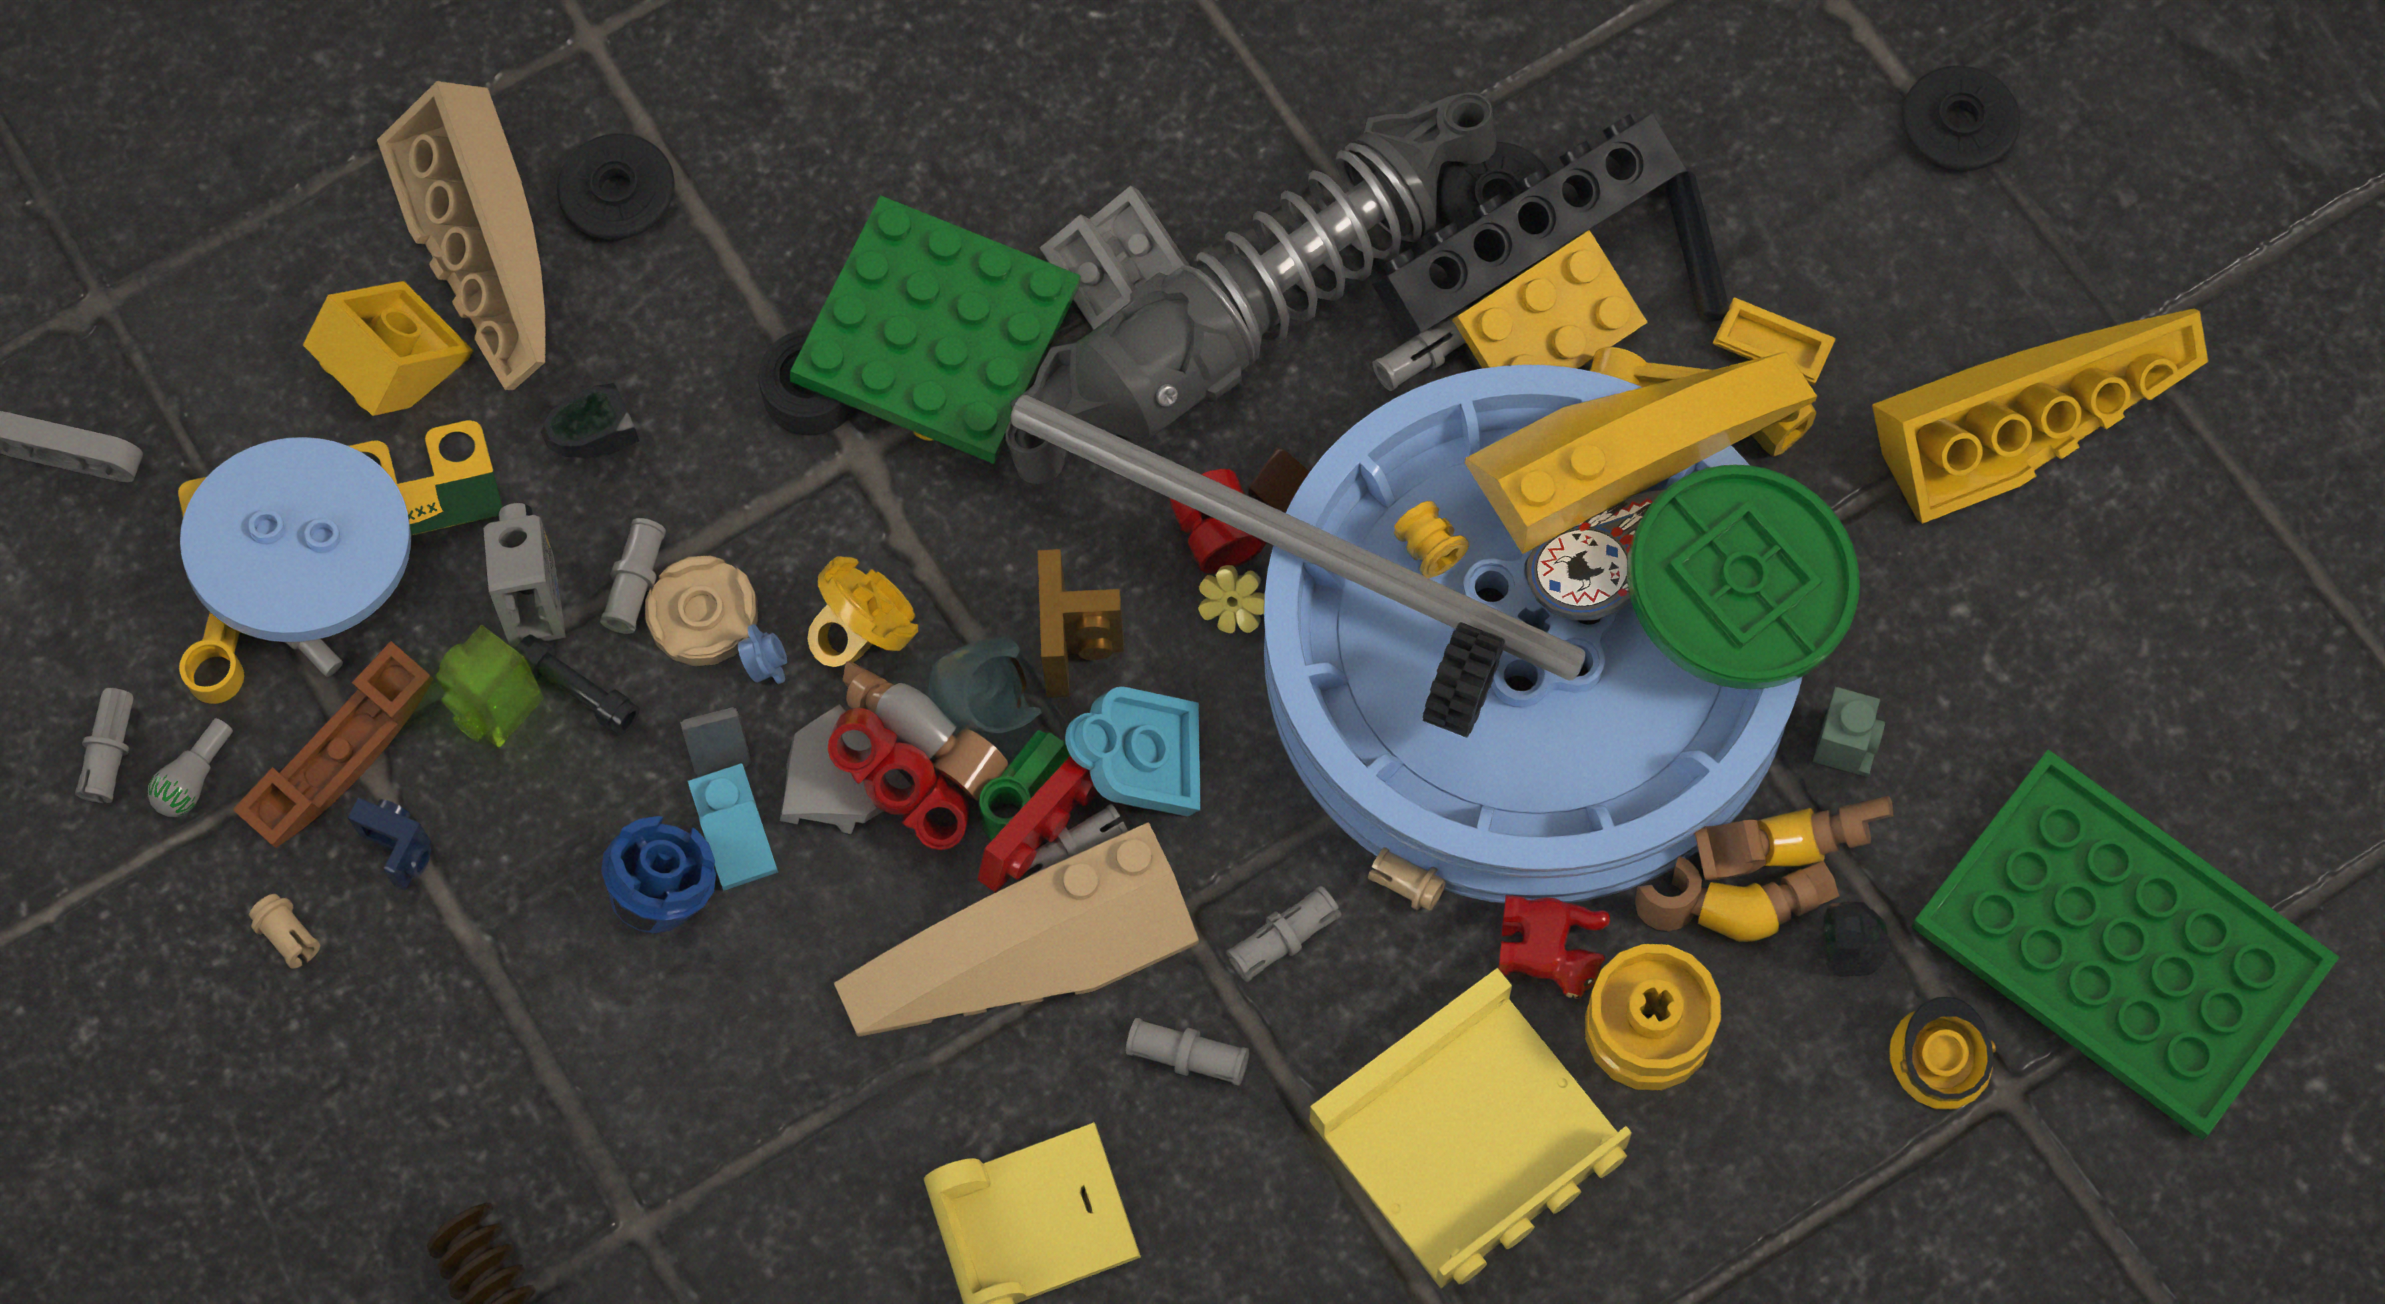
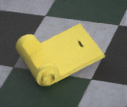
M1095 1123L986 1163H982L979 1159L974 1158L955 1161L931 1171L924 1177V1183L963 1304H1017L1141 1258ZM1085 1188L1086 1190L1084 1191V1194H1083V1195H1084V1199H1083L1082 1190Z

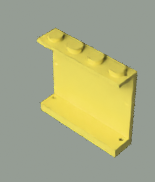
M1498 968L1310 1106V1123L1440 1288H1443L1453 1279L1459 1285L1469 1281L1487 1265L1483 1256L1500 1243L1506 1249L1515 1246L1534 1229L1533 1224L1530 1222L1546 1208H1549L1553 1214L1559 1212L1581 1193V1190L1577 1187L1579 1183L1594 1172L1599 1178L1605 1177L1628 1157L1623 1150L1627 1148L1632 1132L1627 1126L1617 1132L1510 1001L1512 985Z

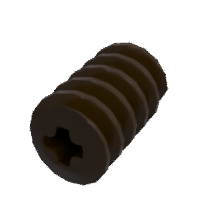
M491 1203L470 1207L444 1222L431 1236L427 1244V1250L431 1257L441 1259L437 1265L438 1272L441 1277L451 1280L448 1285V1292L452 1298L462 1300L460 1304H524L535 1294L536 1290L533 1285L514 1287L513 1283L525 1272L522 1264L504 1268L502 1263L514 1253L513 1245L507 1243L493 1247L492 1242L503 1233L504 1228L500 1223L483 1227L481 1222L493 1212Z

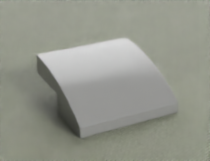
M1129 186L1090 219L1080 214L1040 247L1049 263L1081 275L1080 286L1074 301L1093 330L1130 304V293L1157 273L1170 275L1182 265L1190 266L1141 192L1132 186Z

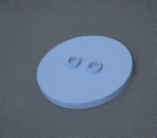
M297 437L277 439L250 447L235 454L213 470L200 484L187 506L181 526L180 547L184 568L193 591L201 603L217 619L241 633L256 638L279 642H303L343 632L368 618L384 604L398 586L405 572L411 549V530L408 512L399 488L389 474L373 459L352 447L338 442L319 438Z

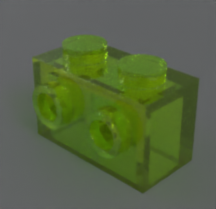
M482 624L464 644H457L446 653L440 663V670L435 675L445 693L441 701L456 715L452 719L455 725L474 741L478 742L484 736L498 748L501 747L544 699L525 657Z

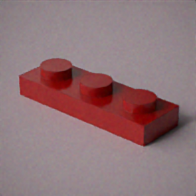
M1070 756L985 847L977 880L996 893L1011 876L1016 880L1021 878L1033 863L1037 847L1045 839L1050 843L1056 840L1069 821V812L1078 803L1086 806L1098 792L1092 782L1090 770L1081 767Z

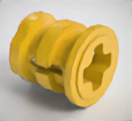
M1433 501L1422 502L1408 510L1399 518L1394 526V535L1402 542H1408L1406 549L1414 560H1422L1419 570L1426 578L1436 577L1452 568L1462 559L1469 547V542L1465 536H1453L1455 530L1447 518L1441 519L1438 517L1439 508Z

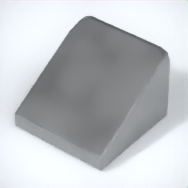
M732 707L684 719L683 722H680L697 777L741 763L743 767L750 765L751 758L736 708Z

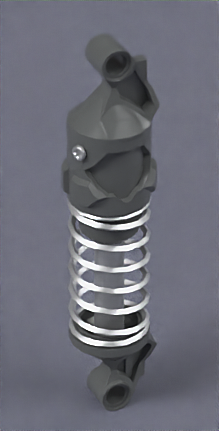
M1468 92L1448 96L1433 103L1425 100L1406 114H1386L1367 118L1361 135L1346 146L1345 151L1340 150L1336 156L1337 170L1349 190L1347 193H1344L1339 185L1328 175L1313 170L1309 173L1308 182L1310 191L1321 212L1316 214L1301 196L1290 191H1284L1281 194V206L1286 219L1294 230L1291 234L1288 235L1285 229L1272 216L1256 211L1253 214V226L1261 244L1266 250L1265 253L1260 256L1243 236L1234 232H1228L1225 235V246L1228 253L1217 260L1208 253L1200 252L1197 255V269L1182 265L1170 275L1157 273L1130 293V304L1102 323L1077 343L1052 347L1039 368L1034 385L1022 395L1035 398L1113 435H1122L1141 441L1150 439L1201 400L1215 401L1242 381L1241 371L1259 358L1262 339L1281 342L1287 337L1289 318L1308 322L1315 317L1317 298L1332 301L1338 300L1343 296L1345 278L1363 281L1371 275L1373 257L1392 260L1399 254L1401 239L1415 243L1435 228L1437 179L1442 163L1458 161L1468 165L1480 164L1488 160L1496 150L1497 143L1491 103L1486 97L1478 93ZM1318 181L1332 193L1336 199L1335 202L1332 204L1328 203ZM1290 202L1308 219L1303 225L1297 218ZM1263 223L1279 239L1280 242L1276 245L1270 239ZM1377 223L1392 235V246L1386 251H1379L1371 246L1367 231ZM1350 243L1362 251L1364 255V267L1357 272L1344 267L1339 251ZM1236 245H1237L1247 256L1240 255V253H1239V251H1238ZM1322 264H1325L1335 272L1337 285L1330 292L1316 287L1311 272ZM1294 284H1297L1307 292L1309 306L1302 313L1288 307L1282 294ZM1279 322L1281 323L1280 329L1275 333L1268 332ZM1019 397L1010 403L1012 409ZM1010 420L1005 431L1006 441L1020 478L1034 484L1047 483L1055 479L1062 472L1067 450L1013 426Z

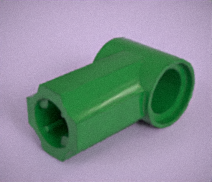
M1038 730L999 778L991 780L984 786L979 802L981 822L986 836L991 841L1013 818H999L992 813L993 810L1003 804H1013L1021 810L1070 757L1066 743L1052 733Z

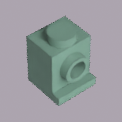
M1835 687L1825 712L1812 762L1868 777L1885 727V721L1876 719L1880 699Z

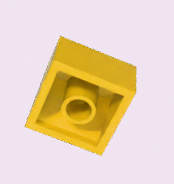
M405 281L328 295L303 343V346L319 361L323 370L334 376L355 398L356 403L367 410L372 416L411 408L470 359L474 351Z

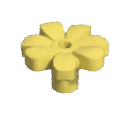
M1232 565L1220 567L1216 577L1207 575L1199 586L1201 594L1207 597L1198 607L1202 618L1211 620L1219 616L1217 627L1226 633L1235 632L1237 624L1245 633L1254 631L1261 622L1259 615L1264 614L1265 593L1255 592L1261 583V578L1251 570L1247 571L1244 575L1238 576L1236 568Z

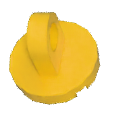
M835 557L818 575V587L827 605L811 623L807 639L810 651L815 659L831 667L845 665L846 661L854 663L863 656L872 644L885 650L900 651L918 633V624L911 623L915 618L913 608L902 592L880 572L870 569L865 574L856 569L855 567L860 562L852 557ZM833 623L841 625L847 633L848 643L842 653L835 651L829 644L828 630Z

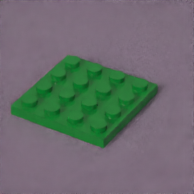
M880 195L790 370V382L994 464L1006 440L1005 431L1011 420L1012 412L1010 403L1031 388L1039 368L1077 293L1081 275Z

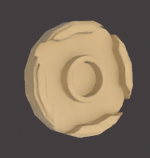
M713 556L688 557L668 566L659 575L660 580L654 585L653 589L651 590L650 588L645 600L646 623L657 647L671 659L691 666L715 665L735 656L739 652V641L749 637L748 626L757 625L758 601L747 575L740 569L726 564L723 559Z

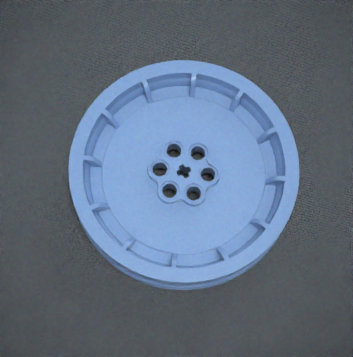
M1551 365L1490 367L1458 373L1432 381L1392 399L1371 412L1342 435L1309 472L1286 511L1288 515L1422 575L1419 570L1422 560H1414L1406 549L1408 542H1402L1394 535V526L1399 518L1408 510L1422 502L1433 501L1439 508L1438 517L1441 519L1447 518L1454 527L1453 536H1465L1469 542V547L1462 559L1452 568L1429 579L1580 647L1585 651L1583 665L1588 670V673L1569 681L1503 651L1491 688H1489L1486 695L1485 703L1481 707L1473 730L1466 738L1423 721V712L1426 708V700L1431 692L1432 682L1437 675L1438 666L1442 662L1447 644L1450 643L1451 636L1454 630H1456L1455 628L1279 547L1273 546L1265 587V679L1273 718L1290 761L1315 800L1356 842L1375 856H1378L1385 847L1389 849V852L1427 871L1432 867L1437 868L1438 870L1435 875L1445 879V891L1497 903H1505L1506 895L1520 896L1527 900L1550 897L1566 903H1574L1609 896L1639 886L1674 869L1679 856L1688 860L1698 853L1695 832L1705 826L1731 823L1755 794L1777 753L1786 723L1799 692L1802 677L1781 686L1766 689H1735L1702 680L1677 666L1655 646L1641 626L1633 609L1632 602L1618 612L1602 617L1600 622L1591 625L1552 614L1536 601L1528 585L1527 560L1532 550L1524 554L1521 553L1464 463L1466 457L1563 407L1642 388L1636 384L1597 372ZM1729 446L1639 494L1667 489L1679 479L1706 468L1721 465L1749 464L1735 448ZM1492 588L1501 592L1504 598L1496 602H1487L1481 599L1477 592L1482 589ZM1513 676H1523L1533 683V687L1527 691H1516L1511 689L1505 681Z

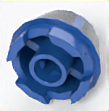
M661 816L641 818L623 827L620 835L615 837L605 850L601 868L613 911L625 924L638 931L649 933L671 931L701 910L714 893L716 880L715 859L711 847L705 838L693 827L689 834L676 826L661 824L663 820Z

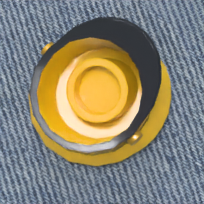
M1936 997L1905 1016L1894 1030L1890 1042V1062L1902 1088L1916 1101L1934 1109H1958L1975 1101L1989 1084L1994 1063L1993 1052H1996L1995 1043L1990 1041L1982 1018L1966 1002L1955 997Z

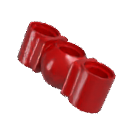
M854 708L840 715L830 735L827 748L829 757L835 766L844 772L851 773L857 784L863 781L866 794L875 807L889 814L904 815L901 823L908 828L914 829L917 837L931 849L944 850L958 844L965 834L970 814L969 800L964 792L954 785H948L945 777L940 773L936 776L933 763L923 750L909 743L895 742L897 735L893 731L884 728L883 722L874 712L869 709ZM850 730L861 731L870 739L871 747L861 751L853 750L845 744L842 734ZM891 769H903L913 777L915 784L904 789L896 788L887 781L885 773ZM936 807L947 808L955 814L957 822L950 826H938L929 818L928 811Z

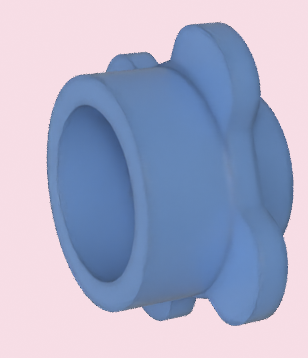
M755 624L748 626L749 637L738 643L739 655L747 673L757 683L773 677L777 684L785 682V674L781 666L787 663V656L781 641L774 633H762Z

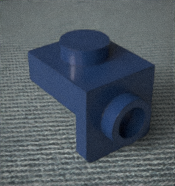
M358 798L348 816L349 821L360 837L393 850L384 867V872L394 886L406 890L412 877H419L425 870L431 855V846H429L431 840L419 822L409 819L411 814L403 807L384 799H380L377 805Z

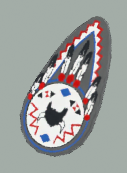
M1664 490L1650 491L1632 496L1533 548L1527 560V580L1536 601L1552 614L1571 620H1597L1618 612L1628 605L1631 599L1627 583V561L1631 541L1637 526L1649 506Z

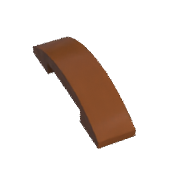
M390 641L352 682L358 690L280 773L272 767L234 807L233 811L272 846L277 848L320 816L365 773L405 725L426 694L434 678Z

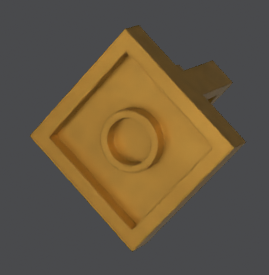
M1061 549L1038 550L1041 659L1047 698L1070 697L1068 655L1078 654L1083 659L1101 660L1110 657L1112 653L1124 652L1120 589L1066 591Z

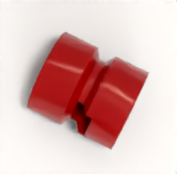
M1217 469L1201 474L1245 494L1236 473L1231 469ZM1169 498L1170 506L1181 530L1191 533L1188 538V545L1199 569L1204 573L1215 574L1220 567L1225 565L1238 567L1255 557L1266 545L1265 541Z

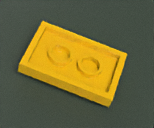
M1590 230L1574 238L1452 318L1453 323L1482 368L1510 365H1551L1578 369L1592 360L1598 349L1612 347L1648 323Z

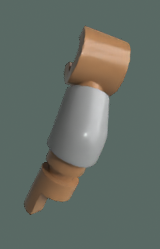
M846 661L843 682L848 688L846 699L848 706L852 709H869L878 715L883 722L884 728L893 731L897 735V742L909 743L923 750L929 759L933 756L937 759L933 763L934 770L937 774L940 773L945 777L948 785L956 783L968 796L979 801L984 786L991 780L999 778L1005 772L1008 761L994 745L967 728L960 730L956 736H953L952 733L955 731L956 726L928 696L906 683H898L896 685L888 683L882 677L853 662Z

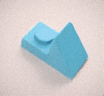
M737 764L689 780L688 784L699 815V822L705 839L711 847L715 859L714 865L723 891L778 873L743 764Z

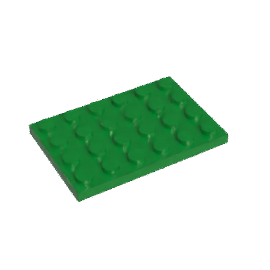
M2049 749L1934 894L1911 926V928L2202 1141L2209 1135L2340 958Z

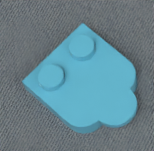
M1116 687L1099 696L1093 702L1090 713H1084L1069 723L1065 734L1068 752L1077 764L1090 770L1092 782L1104 798L1116 803L1182 816H1190L1200 811L1198 702L1128 687Z

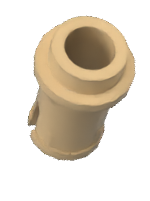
M1385 847L1380 851L1372 865L1376 870L1372 869L1368 875L1369 880L1411 900V907L1416 910L1420 909L1421 906L1429 911L1432 910L1446 885L1445 879L1435 875L1438 870L1437 868L1432 867L1427 871L1389 852V849Z
M270 894L258 901L249 913L250 918L253 920L251 927L256 934H264L284 957L290 968H298L302 966V961L298 958V955L301 954L304 960L309 962L317 954L321 945L292 913V902L287 898H280L277 894Z

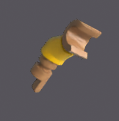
M1889 796L1842 806L1839 808L1840 814L1832 816L1830 810L1814 813L1812 808H1807L1761 820H1743L1718 826H1705L1695 832L1705 880H1719L1753 873L1763 866L1808 865L1824 861L1825 854L1839 851L1841 843L1847 842L1849 848L1870 844L1871 837L1868 822L1892 817V801Z
M1679 856L1674 870L1672 885L1678 887L1683 893L1679 896L1667 897L1658 893L1653 885L1637 886L1635 905L1637 914L1643 922L1656 930L1673 931L1681 929L1691 922L1694 915L1699 916L1698 924L1738 942H1750L1777 934L1779 925L1790 921L1791 912L1796 916L1804 915L1817 909L1819 905L1839 897L1835 879L1824 861L1782 877L1780 879V886L1775 882H1770L1763 886L1752 883L1745 887L1710 882L1707 889L1701 887L1702 879L1697 868L1689 860Z

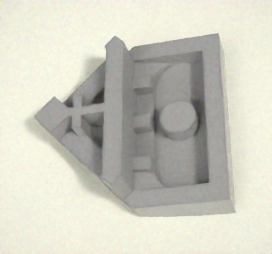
M840 704L794 734L786 764L787 775L779 821L798 824L799 818L835 824L840 828L841 832L851 834L855 822L865 823L883 812V810L875 807L866 794L863 781L857 784L851 773L844 772L836 767L829 757L827 748L830 735L840 715L846 712ZM850 730L842 734L845 744L853 750L861 751L871 747L870 739L861 731ZM897 768L885 773L887 781L892 786L901 789L911 786Z

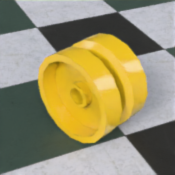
M1641 944L1618 953L1601 969L1591 992L1585 1014V1040L1594 1061L1613 1080L1636 1090H1664L1685 1082L1703 1065L1721 1021L1720 993L1711 973L1692 954L1673 946ZM1651 1014L1653 1016L1647 1019L1644 1015Z

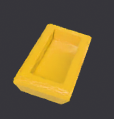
M1734 297L1729 311L1726 313L1713 341V345L1750 360L1787 351L1807 382L1815 386L1836 338Z

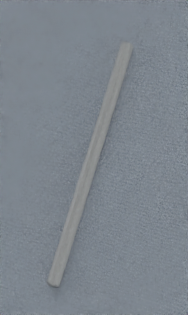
M1022 395L1012 409L1011 423L1021 430L1455 629L1462 622L1505 639L1503 651L1568 681L1574 680L1583 666L1585 651L1580 647L1035 398Z

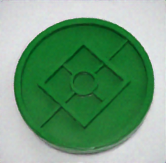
M1721 465L1706 468L1679 479L1664 490L1649 506L1637 526L1628 553L1627 583L1629 595L1636 616L1647 636L1668 659L1683 670L1702 680L1724 687L1766 689L1781 686L1807 675L1824 662L1842 641L1852 623L1858 604L1860 578L1857 557L1849 535L1839 518L1809 488L1784 474L1751 465Z

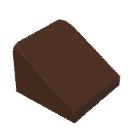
M1277 447L1250 485L1249 497L1286 513L1309 471L1292 455Z

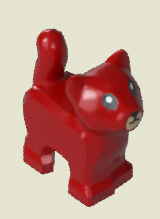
M1506 895L1501 937L1512 936L1515 932H1521L1523 941H1501L1498 969L1504 976L1512 972H1521L1535 978L1552 979L1560 986L1565 996L1581 998L1586 990L1595 985L1602 969L1600 966L1605 961V956L1601 953L1584 949L1566 950L1565 945L1570 927L1576 925L1586 930H1600L1609 926L1610 915L1604 910L1590 911L1585 907L1566 903L1556 898L1546 897L1527 900L1520 896Z

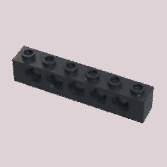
M1653 113L1637 122L1634 121L1631 114H1628L1602 130L1607 140L1592 149L1586 140L1561 155L1559 159L1564 167L1548 176L1542 167L1517 182L1515 185L1520 192L1517 196L1504 203L1500 194L1473 209L1471 212L1476 219L1473 223L1460 230L1454 221L1429 236L1427 239L1432 248L1416 257L1410 248L1382 265L1388 275L1372 285L1405 340L1423 333L1684 171V165ZM1607 156L1614 158L1620 164L1622 170L1620 180L1613 178L1606 169ZM1563 183H1568L1576 189L1579 197L1577 207H1573L1565 201L1562 195ZM1520 209L1532 215L1535 221L1534 234L1525 232L1519 225L1518 213ZM1476 236L1485 239L1489 243L1492 251L1489 262L1477 256L1474 250ZM1432 263L1441 266L1445 270L1448 277L1446 289L1438 288L1431 281L1429 269Z

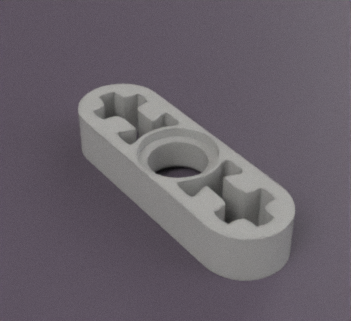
M0 411L1 454L119 482H132L143 457L141 449L134 444L106 434Z

